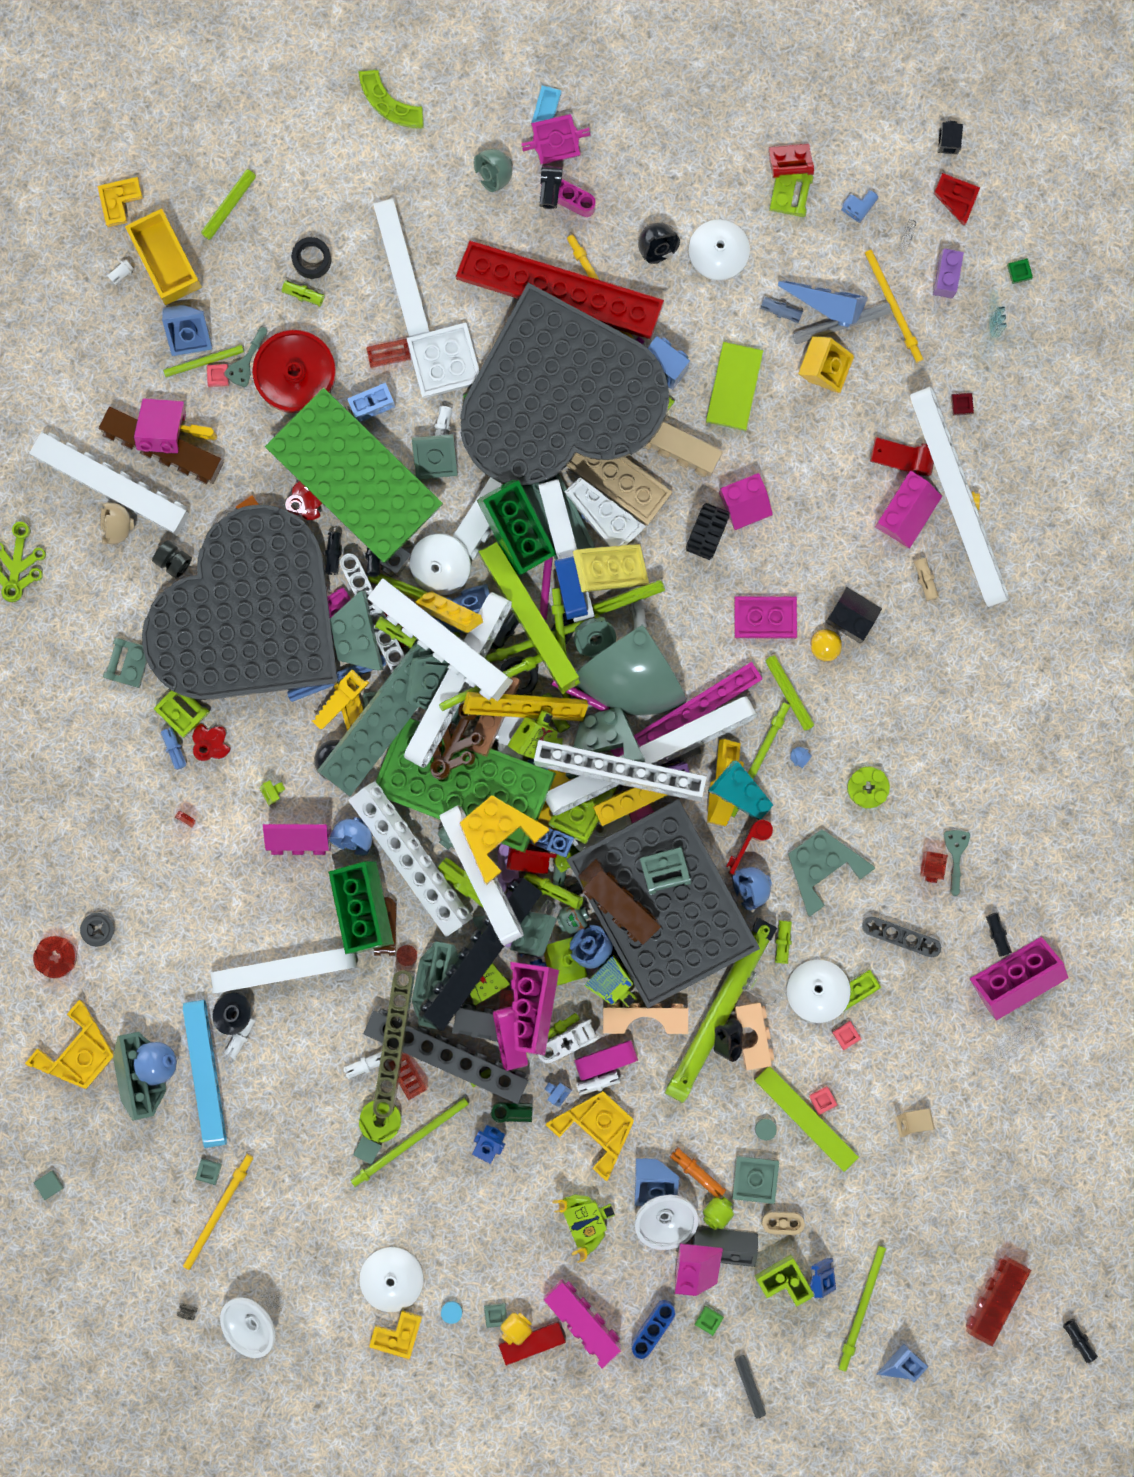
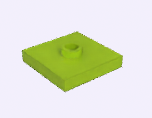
M573 937L547 944L544 953L547 967L559 970L557 986L588 977L586 968L578 964L571 957L570 943Z

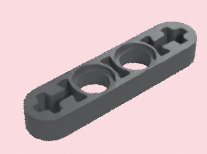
M867 917L862 923V929L867 935L918 954L933 958L941 952L942 947L938 940L877 917ZM874 920L875 925L878 927H882V923H884L882 936L878 935L880 933L878 930L873 929L872 932H869V927L866 926L867 922L871 923ZM890 927L897 930V936L892 940L886 936V931ZM911 934L917 938V943L913 947L906 944V938ZM922 938L925 939L923 941L925 944L931 945L934 942V947L937 948L936 951H932L929 954V949L921 947V951H919L918 948L921 945Z

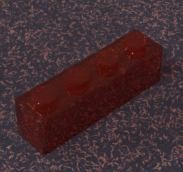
M1004 1255L1003 1259L1000 1258L995 1266L997 1271L993 1278L990 1277L985 1286L987 1289L983 1297H979L975 1306L977 1310L974 1316L971 1315L966 1322V1331L969 1335L993 1347L1032 1271L1027 1266Z

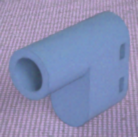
M868 191L861 201L856 196L850 194L842 204L841 211L860 223L879 197L873 191Z

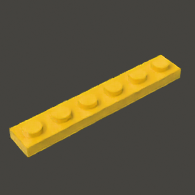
M467 692L462 709L464 714L537 719L543 710L552 714L553 720L583 721L589 704L585 699L503 694L496 701L492 697L490 700L486 699L479 692Z

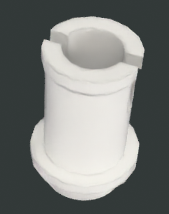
M127 260L120 261L121 264L111 273L107 274L115 285L129 273L132 274L131 271L134 270Z

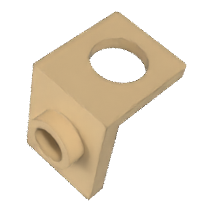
M930 1108L903 1112L895 1117L900 1138L910 1133L935 1129Z

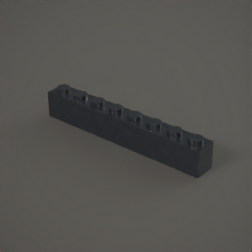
M514 878L507 887L508 892L505 895L519 924H521L543 893L525 878ZM487 915L482 921L484 925L481 929H477L470 937L471 942L468 947L462 948L459 952L457 962L451 964L446 970L444 980L442 982L439 981L432 990L434 992L430 999H426L419 1008L421 1011L418 1015L438 1030L444 1031L504 947Z

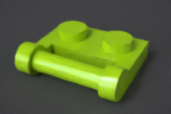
M794 174L782 175L776 178L769 211L805 217L807 213L805 207L809 187L813 183V175ZM796 182H801L797 207H791Z
M172 690L153 708L183 738L210 713L209 709L203 708L195 699L182 696ZM177 695L198 713L194 718L174 700Z

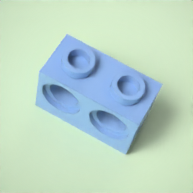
M386 383L347 399L355 418L359 422L395 408Z

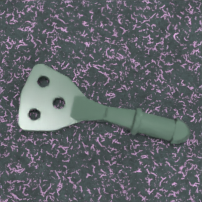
M260 327L257 330L258 332L253 341H251V346L244 358L231 364L225 370L224 376L232 383L241 387L248 385L250 379L249 364L253 354L260 348L262 340L267 335L266 327Z
M951 830L945 831L943 835L945 845L953 859L952 886L950 891L953 896H958L961 891L960 858L968 846L971 835L969 832Z

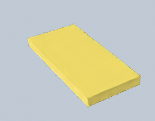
M640 544L577 549L573 551L582 592L629 588L649 584Z

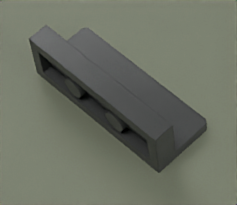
M697 1227L694 1234V1245L722 1248L721 1263L749 1267L756 1266L758 1257L757 1233Z

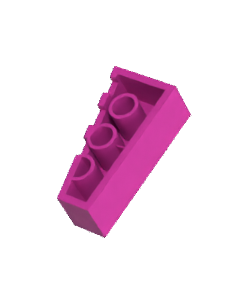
M510 962L511 970L513 971L511 985L512 989H514V1002L512 1003L513 1010L515 1011V1051L545 1055L559 970Z
M562 1279L544 1296V1301L563 1323L567 1322V1328L574 1337L583 1340L581 1343L589 1354H595L598 1357L599 1361L597 1364L603 1369L621 1352L619 1342L621 1338L613 1329L609 1331L604 1326L606 1321L599 1313L594 1315L589 1309L592 1306L584 1297L580 1299L576 1295L577 1289L570 1281L566 1283Z

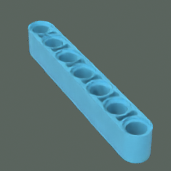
M205 1000L183 1003V1015L204 1148L226 1145L227 1136L225 1135L224 1117L221 1114L223 1110L220 1093H218L220 1090L217 1072H215L217 1070L214 1051H211L213 1050L211 1031L209 1030L207 1004Z

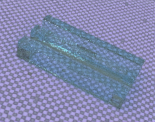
M1005 306L997 307L989 318L990 337L999 338L1007 327V323H1003L1006 319V314L1002 315L1005 311Z

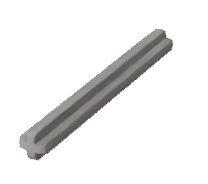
M886 302L864 309L858 322L850 324V327L890 314L891 307L889 303ZM831 320L795 332L793 340L795 344H800L811 340L812 336L821 337L848 327L838 325V321Z

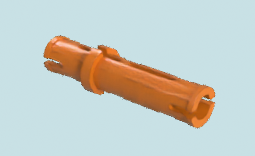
M679 1147L675 1149V1152H672L670 1158L683 1168L685 1174H690L714 1197L721 1198L720 1195H723L726 1189L697 1165V1161L694 1158L688 1157Z

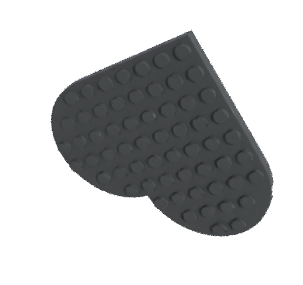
M528 283L464 400L460 415L462 442L473 463L485 474L502 483L519 480L521 486L541 483L554 477L570 463L576 453L596 460L624 458L645 447L660 430L669 405L667 378L659 361L644 345Z
M251 505L228 513L227 516L214 524L207 533L199 550L197 575L180 579L164 592H161L151 604V608L144 620L142 630L143 651L150 669L159 681L172 691L197 700H214L338 683L322 552L316 537L299 517L276 506Z

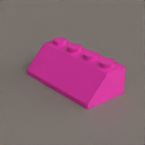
M1040 937L970 978V981L985 1007L997 1021L1067 980L1068 975L1062 960L1046 941Z

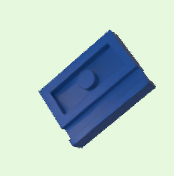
M825 1258L811 1266V1270H815V1275L811 1279V1290L814 1292V1298H823L836 1290L834 1268H831L833 1258Z

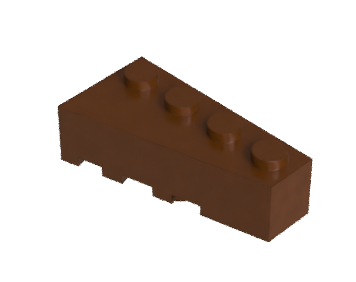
M596 858L578 876L584 888L582 892L590 900L594 898L598 902L597 906L603 913L609 912L613 916L612 921L619 928L625 927L628 930L627 935L634 942L638 940L644 945L661 928L658 920L639 901L635 902L633 895L625 887L621 888L619 882L610 872L606 874L601 866L602 863Z

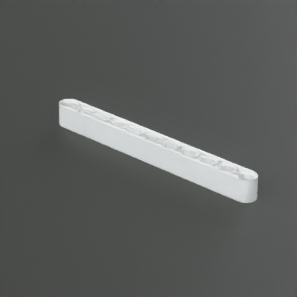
M931 386L912 393L910 397L985 603L988 607L1008 601L1007 589L935 393Z
M742 697L639 747L645 758V762L642 763L660 766L752 721L757 717V713L748 697ZM579 776L548 791L546 802L552 814L559 815L621 784Z

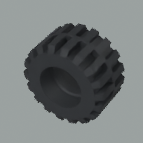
M705 503L700 510L687 542L686 551L707 560L712 559L729 520V512Z

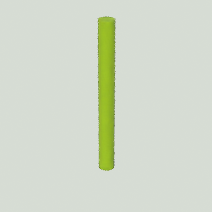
M242 345L164 369L163 372L167 378L244 353Z

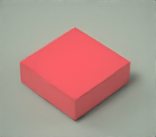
M228 364L207 365L208 387L229 386V379L224 376Z
M851 1021L832 1031L843 1050L861 1040Z
M828 1086L809 1095L818 1115L837 1106Z

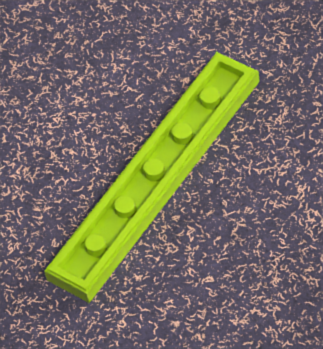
M766 1067L754 1079L843 1172L859 1158L771 1067Z

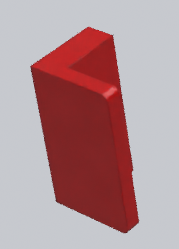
M509 848L506 869L548 874L550 858H556L557 854L526 850L524 853Z

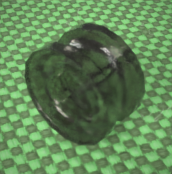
M179 1304L180 1311L176 1315L183 1319L195 1320L196 1316L194 1313L198 1311V1308L188 1304Z

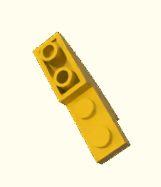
M727 739L719 740L715 781L732 761H738L742 767L744 766V762L739 761L741 743ZM715 781L710 782V787L714 784ZM709 793L707 823L723 827L727 826L735 806L722 800L716 794Z

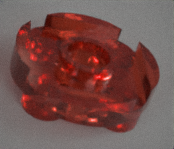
M50 936L41 940L33 954V962L36 969L49 978L64 977L76 966V948L69 939L61 936ZM53 951H56L57 954H60L58 963H55L54 960H50V956L53 955Z

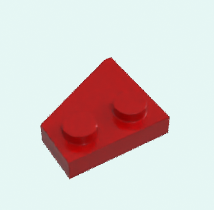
M942 173L934 195L965 226L981 187Z

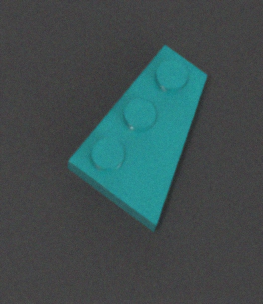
M732 761L708 789L710 793L716 794L722 800L733 804L739 810L757 820H761L773 806L772 802L738 761Z

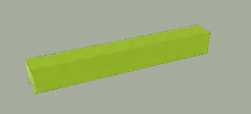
M496 542L482 551L479 550L480 559L503 597L512 602V612L561 693L564 694L569 689L580 684L578 674L498 543Z

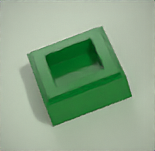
M1028 258L1007 264L1012 284L1033 279Z

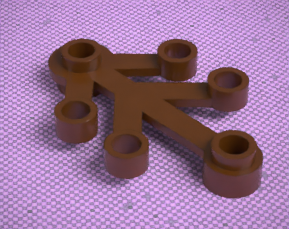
M464 703L459 707L458 713L461 719L453 736L451 737L450 733L452 722H450L442 737L446 749L443 756L440 751L442 740L433 754L434 761L430 766V770L436 779L442 780L447 778L451 769L463 764L472 765L475 761V756L468 751L463 752L458 758L452 760L451 758L458 751L472 745L481 746L484 743V736L478 732L460 741L469 721L477 716L464 714L462 709ZM479 736L478 742H475L476 737ZM469 755L470 759L466 761V757Z

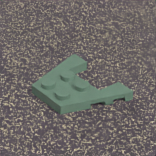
M432 654L412 659L405 701L427 710L449 670L448 666L450 664L445 660L441 663ZM459 707L451 720L456 725H458L461 719L458 713Z
M621 708L585 715L584 720L580 721L573 748L600 753L623 747L624 759L645 762L644 755L641 753L640 746ZM566 773V777L568 779H573L580 776L571 773Z
M823 829L788 853L809 917L825 906L812 887L847 862L859 880L875 869L872 864Z

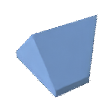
M903 1344L876 1375L910 1379L915 1382L928 1366Z

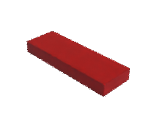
M555 1322L532 1331L521 1345H516L515 1343L509 1345L505 1341L498 1344L507 1366L562 1345L566 1341L559 1322Z

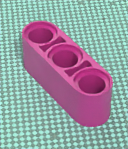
M562 179L561 187H559L558 204L580 216H592L596 209L594 196ZM565 193H571L573 194V198L566 199L563 197V195ZM584 202H588L592 206L585 209L581 205Z
M513 1006L493 1011L499 1050L505 1071L527 1066L526 1052L515 1051V1011Z
M632 1040L623 1042V1044L620 1043L603 1049V1051L600 1050L575 1059L574 1063L582 1081L638 1061V1057Z

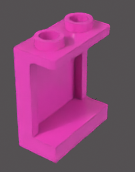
M142 398L134 435L137 450L178 453L181 423L186 418L184 401Z

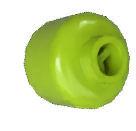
M725 1197L722 1199L712 1198L703 1210V1221L714 1230L717 1228L724 1229L734 1216V1211L731 1208L733 1204Z

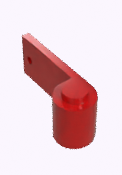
M878 437L874 440L870 462L906 472L912 471L917 475H932L934 461L927 444L923 443L921 446L914 448Z
M758 820L753 823L736 857L731 855L726 867H731L728 872L729 874H734L751 838L756 841H765L772 836L773 827L770 822Z

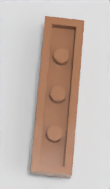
M511 677L510 679L513 682L504 694L515 695L521 681L518 678ZM481 715L473 733L478 732L484 736V743L481 746L472 745L467 747V749L487 757L505 716ZM479 736L476 737L475 742H478Z

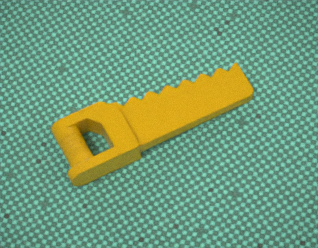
M191 424V426L181 425L180 432L192 434L197 438L214 441L218 437L214 430L209 427Z
M352 669L340 681L338 690L334 691V695L330 696L331 700L326 701L327 705L323 706V710L319 711V715H316L315 720H312V722L319 729H324L351 700L353 701L368 686L369 682L367 680L364 681ZM349 679L359 687L355 692L348 686Z

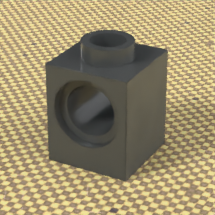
M402 547L392 556L400 558V563L397 566H391L389 564L390 559L385 564L380 560V564L383 566L381 570L390 577L393 574L398 577L410 561L411 554Z

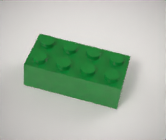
M511 480L476 500L498 544L516 574L521 575L556 555L519 480Z
M365 861L328 871L345 954H357L394 944L377 862Z

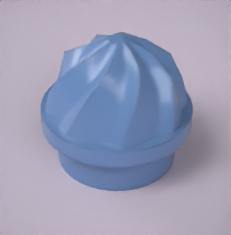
M797 747L791 751L790 759L794 766L803 768L812 757L808 753V749Z

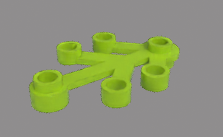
M16 522L12 526V533L16 537L13 560L6 553L5 546L0 543L2 547L0 559L10 571V578L8 580L2 573L0 565V584L3 586L1 594L8 602L20 600L24 588L32 582L40 581L43 578L42 571L38 568H33L28 576L18 582L20 573L36 561H42L46 558L45 550L36 548L31 555L22 561L25 538L30 535V527L24 522ZM20 528H25L23 535L19 534ZM38 551L43 552V555L40 558L36 557V553ZM35 571H39L38 578H33ZM11 589L16 590V593L13 596L9 595V591Z

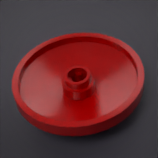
M286 330L271 336L261 345L254 358L252 374L256 389L270 406L287 413H299L323 388L331 393L336 379V365L331 351L320 338L302 330Z

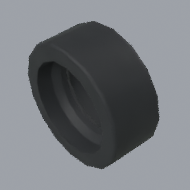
M303 238L292 249L291 258L293 266L298 274L304 278H320L329 270L332 261L331 254L325 242L319 238ZM313 246L321 250L324 258L321 266L310 270L301 265L299 257L302 250Z
M513 657L502 664L500 671L504 672L512 666L522 663V660L525 658ZM536 667L529 670L531 675L529 684L525 688L517 689L515 695L526 696L535 689L538 683Z

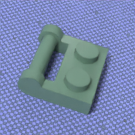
M114 638V649L107 672L104 671L103 678L140 688L147 665L143 646ZM125 647L128 648L121 674L120 676L115 675L122 648Z
M682 847L640 858L650 895L656 894V891L684 883L685 885L691 884ZM681 870V876L656 883L653 882L652 877Z

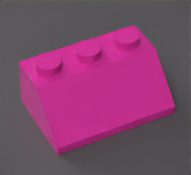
M910 471L878 520L875 528L910 549L942 496L927 480Z
M263 824L265 850L271 851V855H284V851H292V855H305V851H313V855H326V851H331L329 838L331 826L327 824Z

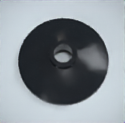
M229 993L217 1001L212 1015L213 1023L217 1030L226 1035H235L246 1028L251 1018V1005L245 996L239 993Z

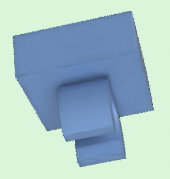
M549 1082L544 1088L551 1094L547 1100L557 1107L562 1105L572 1091L562 1083H559L556 1087Z

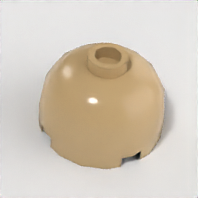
M103 503L102 505L105 509L101 508L100 526L101 530L103 529V532H105V537H101L102 543H121L128 537L129 530H133L134 520L129 518V513L125 507L115 503Z

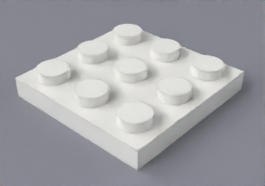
M467 323L407 338L423 399L472 386L479 373V368Z

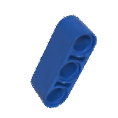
M574 556L554 560L567 620L588 615Z
M662 1300L657 1303L632 1340L631 1348L635 1357L639 1359L647 1358L673 1321L675 1308L670 1301ZM664 1306L671 1309V1313L667 1316L659 1313L660 1309ZM652 1324L659 1327L658 1332L655 1334L647 1331L648 1327ZM643 1342L647 1345L645 1351L639 1352L635 1349V1346Z

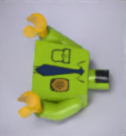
M577 1194L562 1200H553L552 1204L559 1203V1209L554 1212H563L576 1246L580 1248L573 1251L572 1256L579 1253L580 1260L576 1263L585 1261L587 1256L599 1246L605 1237L607 1227L604 1220L615 1216L611 1204L599 1208L596 1200H592L589 1196Z

